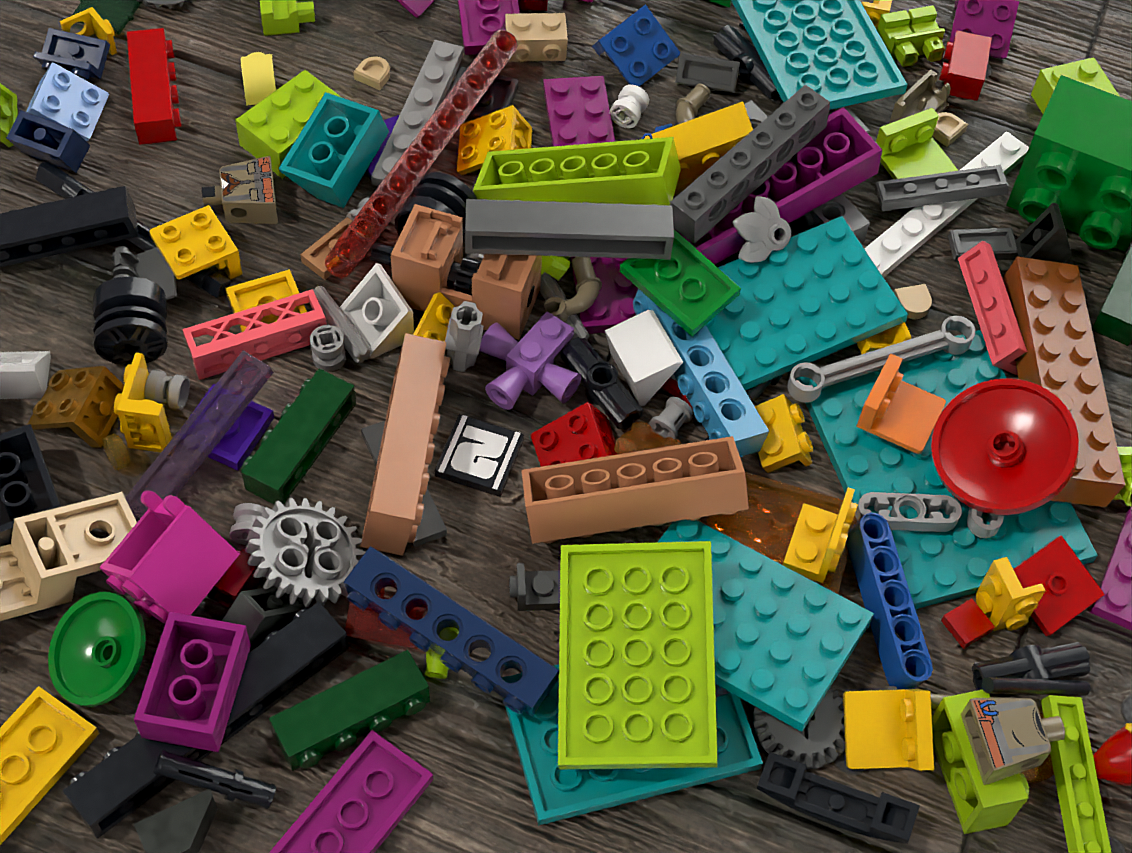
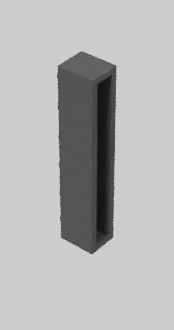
M466 199L465 253L641 259L671 258L674 229L672 206Z

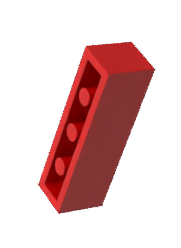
M164 28L128 31L127 44L133 118L139 145L177 140L176 127H182L179 108H174V104H179L177 85H172L171 81H177L175 63L169 62V59L175 58L172 40H166Z

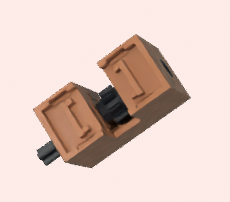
M417 204L414 205L395 247L377 242L373 244L370 255L371 261L392 267V281L410 308L425 312L433 295L441 292L455 307L460 306L463 301L476 303L477 309L483 313L481 325H484V330H487L492 324L497 322L513 338L520 340L541 287V255L485 254L482 262L470 257L463 258V218Z

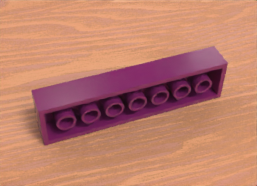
M842 107L828 115L827 127L695 244L680 232L678 233L716 265L739 252L746 243V240L734 227L733 220L745 213L754 212V201L757 196L771 199L777 205L780 218H783L789 224L878 174L882 149L850 113Z

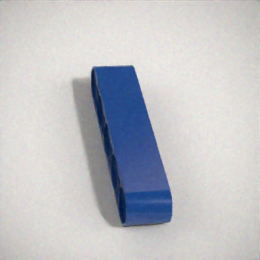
M870 512L865 514L848 531L846 545L865 609L874 613L870 626L889 686H896L898 690L915 689L931 676L933 671L931 658L890 526L883 516ZM895 633H897L902 640H900ZM906 668L911 671L912 675L907 672Z

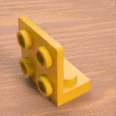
M514 105L468 121L460 126L457 171L460 175L481 169L488 152L531 148L532 127Z
M209 205L154 227L149 231L152 240L177 279L185 278L213 265H216L219 270L224 269L230 280L242 275L239 251Z
M135 353L132 364H128L125 368V385L122 394L118 393L114 402V413L118 415L120 420V432L124 434L128 448L170 454L173 439L163 404L145 399V385L149 373L144 355L142 353Z
M847 488L838 514L803 503L783 566L820 583L824 582L827 571L835 573L848 537L849 527L858 504L851 502L855 489Z
M899 689L845 691L843 693L847 768L910 767L919 771L934 770L930 691Z

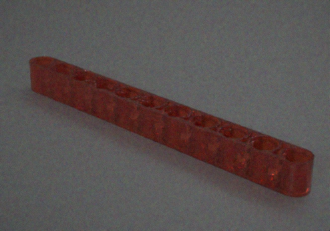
M498 30L492 35L335 243L325 259V266L331 275L338 278L348 277L366 255L517 50L518 43L512 33L506 30ZM340 254L346 256L348 260L343 259Z

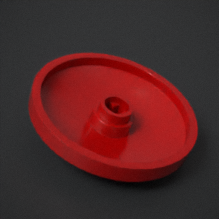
M1002 378L973 385L953 398L937 419L933 430L931 448L937 474L946 489L956 499L981 512L1011 515L1036 509L1052 500L1063 490L1071 479L1077 465L1079 439L1072 414L1055 394L1029 381Z

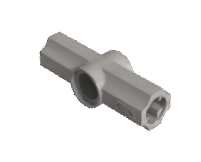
M463 301L460 306L453 307L445 339V350H447V357H450L449 363L452 365L453 370L465 372L467 368L474 366L479 354L484 325H481L483 313L477 309L476 303Z

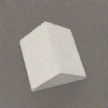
M376 263L339 307L369 346L370 358L372 359L401 346L405 333L412 335L414 333L412 309L382 265Z
M646 310L605 330L610 353L638 404L645 406L683 363L680 355L653 310Z
M50 351L0 352V399L42 398L47 390L51 360Z

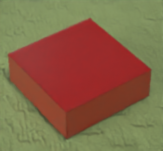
M972 598L943 615L941 622L963 649L991 633L995 627Z

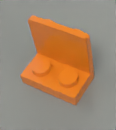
M890 353L864 403L856 427L916 454H921L946 404V400L902 381L904 374L900 373L899 369L903 359Z

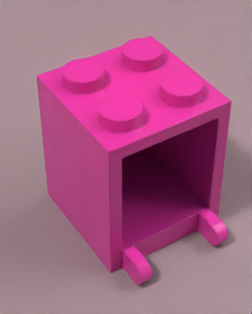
M144 491L141 495V502L148 510L99 568L109 576L106 583L122 595L127 592L135 599L133 604L140 613L148 618H151L153 615L156 619L166 624L169 612L191 615L240 553L178 497L169 495L163 500L153 491Z

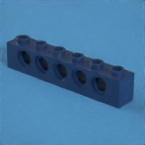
M371 546L343 582L349 594L347 599L363 611L369 607L379 614L378 620L393 631H396L399 627L410 635L408 639L416 647L425 652L429 648L441 655L439 660L447 668L456 673L460 669L473 677L471 682L487 694H490L493 690L505 698L503 703L506 707L519 715L526 712L533 717L558 681V669ZM384 587H393L397 590L396 594L390 599H381L377 596L378 592ZM415 607H423L428 611L426 616L420 620L409 618L408 613ZM453 627L459 631V634L455 639L445 641L439 637L441 630ZM476 648H485L491 653L489 658L482 662L472 660L470 654ZM510 668L517 669L522 673L521 679L515 683L505 682L501 675Z

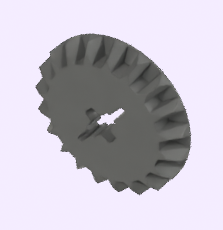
M829 688L812 715V721L808 723L805 733L804 730L801 732L758 707H754V732L760 745L768 754L772 752L806 764V769H816L833 762L845 749L844 704L839 697L838 690Z

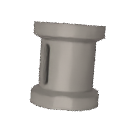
M670 397L666 401V408L659 416L653 417L649 422V427L654 435L665 442H673L678 436L677 431L683 423L690 422L693 418L692 408L678 397Z

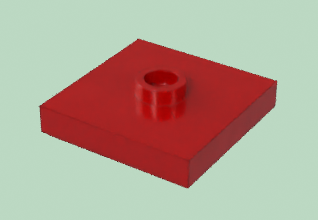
M1062 535L1050 541L1013 568L1023 589L1043 584L1046 590L1038 602V607L1031 614V617L1045 636L1053 634L1105 595Z

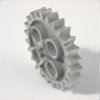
M289 498L286 506L276 501L273 509L264 508L261 517H256L247 536L249 542L245 552L250 553L251 556L247 563L251 566H258L254 573L255 578H267L263 586L264 589L272 586L277 587V598L281 597L284 593L290 594V604H294L298 597L303 599L305 607H309L312 599H315L322 606H324L328 598L333 603H336L340 595H348L343 582L365 554V551L359 549L362 539L352 538L357 528L355 526H344L347 519L346 516L338 519L335 518L334 507L330 508L327 512L323 511L321 501H318L315 507H310L307 498L303 499L300 506H297L293 498Z

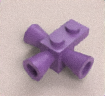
M546 312L518 342L499 323L492 324L481 339L479 351L505 360L506 372L486 385L485 390L490 399L501 408L510 410L513 408L522 390L533 396L544 385L561 403H566L577 390L581 381V374L559 367L553 363L555 356L574 336V328Z

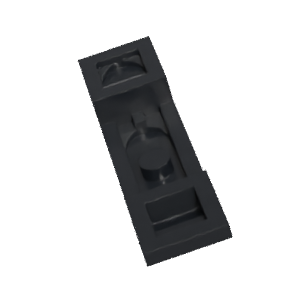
M772 752L769 753L757 785V789L800 813L835 827L868 837L908 844L920 805L884 792L881 793L880 797L807 772L806 764Z

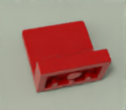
M589 402L531 434L541 467L620 454L607 416Z

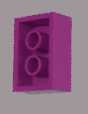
M169 612L134 717V722L141 738L219 752L251 646L246 625Z

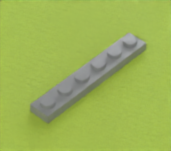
M434 40L371 176L372 185L402 193L464 56V47Z

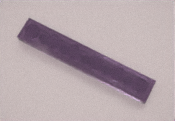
M244 350L240 353L125 497L137 522L148 510L141 502L142 493L144 491H153L163 500L169 495L177 496L274 372L270 366Z

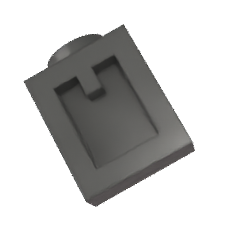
M517 563L516 575L509 576L510 598L517 597V611L560 610V570L524 571V563Z

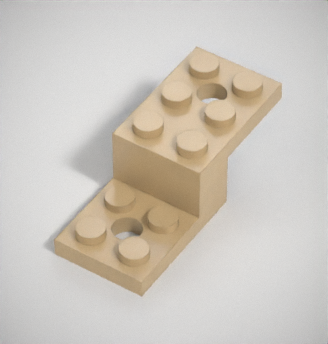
M123 492L14 518L11 544L0 547V621L72 601L76 578L100 571L99 567L137 523ZM102 529L108 532L110 536L100 539L94 537L90 531Z

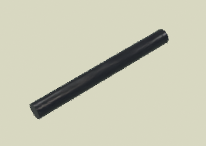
M987 677L982 681V689L986 693L1086 696L1091 690L1090 684L1087 681Z

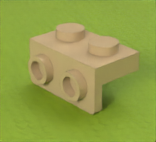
M565 13L505 14L506 57L508 62L566 60L568 38Z

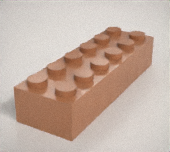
M405 333L394 374L360 547L369 548L371 546L378 551L403 556L407 542L414 544L417 528L420 526L424 509L422 499L426 493L429 481V473L427 471L433 457L435 447L433 438L436 435L440 419L438 410L442 404L445 390L443 382L444 378H446L450 357L444 356L446 342Z
M733 436L521 470L532 544L540 542L553 543L559 539L572 537L586 538L597 533L609 531L623 532L630 528L647 525L660 526L666 522L685 519L697 520L704 516L716 514L730 515L737 511L749 509L745 470Z

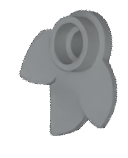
M757 196L754 201V212L745 213L733 220L734 227L746 240L738 256L743 261L751 263L764 261L772 250H781L790 241L791 228L788 222L780 218L777 205L766 197ZM776 229L779 230V236L777 240L774 237V232Z

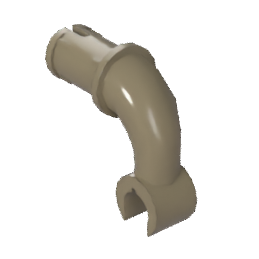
M700 83L697 84L685 98L682 97L676 102V119L678 124L695 119L698 110L710 98L711 92L707 86Z
M575 257L572 260V267L577 280V294L566 301L559 297L549 298L544 303L546 312L566 322L568 316L584 312L593 305L602 287V282L596 277L590 257Z

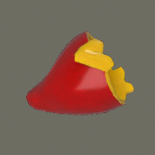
M1126 723V726L1110 736L1093 754L1097 778L1105 779L1116 785L1132 786V723Z

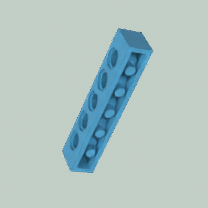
M638 289L633 300L635 314L638 315L646 310H653L683 361L680 367L673 373L678 381V387L681 393L686 395L693 407L694 415L704 426L709 435V440L733 436L740 457L759 452L769 430L707 326L705 325L694 336L689 335Z

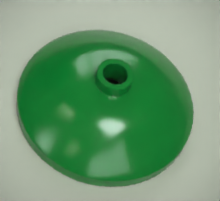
M97 592L77 601L63 615L53 633L48 654V666L52 683L63 698L81 706H99L115 699L130 685L141 665L146 643L144 622L136 606L130 600L118 594Z

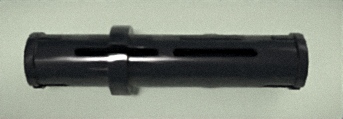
M165 749L160 751L153 774L156 775L159 774L223 794L226 800L233 802L236 798L262 806L265 809L270 807L276 791L275 784L244 776V772L234 769L231 772L168 752Z

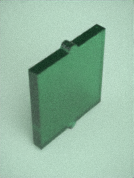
M80 0L79 6L71 16L93 7L103 20L107 19L110 22L114 33L120 35L127 23L134 19L133 15L142 2H137L136 0Z

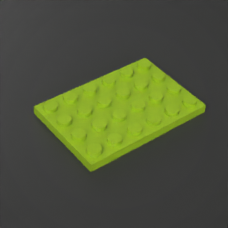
M711 541L561 545L558 713L559 770L718 767Z

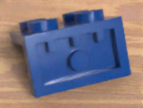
M646 4L592 45L598 55L605 51L628 84L636 86L642 85L680 55V51Z

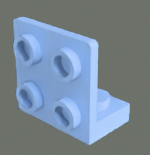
M52 62L41 78L26 112L74 129L85 141H88L92 136L109 94Z

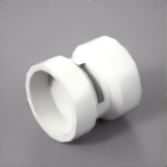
M636 85L624 86L618 95V100L610 108L609 114L611 119L621 127H635L641 118V113L645 111L650 99L645 90Z

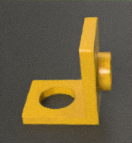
M93 7L60 21L62 31L70 32L72 25L76 22H84V28L76 34L88 37L95 34L98 39L106 40L110 44L109 53L111 55L117 53L113 37L115 33L112 25L107 19L103 20Z

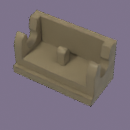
M930 69L895 102L889 124L933 108L937 114L944 112L949 106L947 100L951 91L950 84L946 83L942 87V91L939 90L935 85L937 73Z

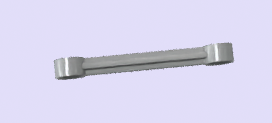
M951 316L944 320L941 329L830 365L819 368L812 363L797 364L790 373L787 385L788 392L797 401L812 402L820 396L823 387L882 369L890 353L902 358V362L940 350L954 355L963 354L970 348L975 336V327L965 317ZM946 331H959L966 337V340L964 339V337L958 338L953 336L950 332L946 333ZM798 377H808L817 386L813 388L812 385H804L799 380L795 381V379Z

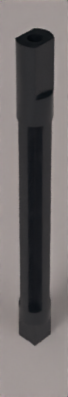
M45 161L38 167L35 180L64 199L94 193L87 186L50 162ZM137 220L138 237L127 240L144 251L157 247L150 236L149 231L151 228ZM211 267L185 277L216 298L227 295L226 288L231 283V280Z

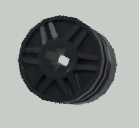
M439 172L425 174L411 194V198L407 200L394 219L395 229L400 236L414 205L417 204L462 217L464 239L466 199H477V197L466 184L453 176Z
M129 276L111 279L96 288L93 296V316L95 319L93 325V346L95 352L101 358L114 364L128 365L132 364L135 353H142L146 363L155 361L164 355L168 347L167 325L165 321L167 318V299L165 291L157 283L146 278Z

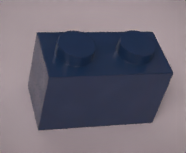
M20 110L6 137L24 154L50 162L55 166L77 173L90 148V145L74 129Z

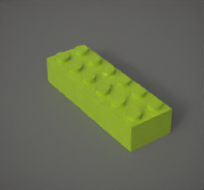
M674 137L492 151L486 155L473 192L478 200L655 204L670 206L681 168Z

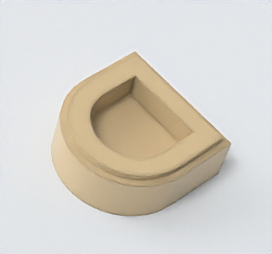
M368 57L354 70V79L381 90L390 78L389 63L381 57Z
M942 112L938 113L939 118L933 137L948 147L966 132L968 124L952 113Z
M926 284L894 290V294L908 313L907 318L921 319L928 314L932 298Z

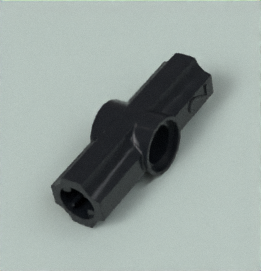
M728 24L722 27L718 34L714 36L713 44L729 60L740 62L738 78L742 81L751 80L770 100L777 101L781 99L755 46L734 26Z
M577 337L569 341L565 348L561 350V358L571 371L581 374L580 382L586 388L585 395L587 399L599 405L617 429L626 430L635 425L636 421L642 417L643 409L619 381L616 367L609 362L603 361L586 338Z
M1079 642L1041 649L1039 645H1028L1013 651L1009 656L974 663L972 666L973 683L976 691L983 690L982 681L987 677L1067 680L1087 676L1090 672V657L1086 647L1082 646Z

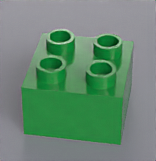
M1061 75L1035 131L1006 206L1018 210L1019 214L1026 221L1033 223L1052 203H1057L1065 229L1078 233L1082 241L1087 245L1102 250L1116 248L1126 252L1132 241V101Z

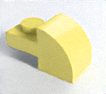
M254 52L248 56L241 57L246 106L256 105L276 91L272 54L265 55L262 52Z

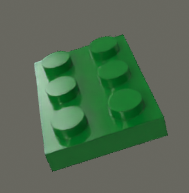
M674 230L670 259L628 258L620 265V272L691 336H694L737 298L741 291V288L676 230Z

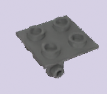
M121 246L116 248L112 255L116 266L113 269L114 278L129 276L146 278L157 283L165 291L167 300L177 296L176 277L157 247L137 255H133L127 247Z

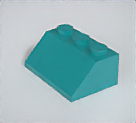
M325 92L280 165L279 170L317 199L344 208L388 135L389 130L379 110Z

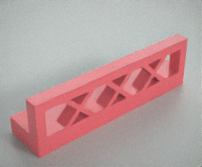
M981 241L961 255L958 261L992 365L1018 375L1015 359L1026 353L1027 349L991 244Z
M312 289L182 329L192 355L195 371L199 380L309 346L311 333L317 327L327 325L326 317ZM310 303L313 309L302 314L293 312L296 306ZM267 315L279 316L277 322L266 324L260 322ZM238 324L247 327L244 332L238 334L228 332L232 326ZM206 334L214 337L211 342L196 346L193 339Z

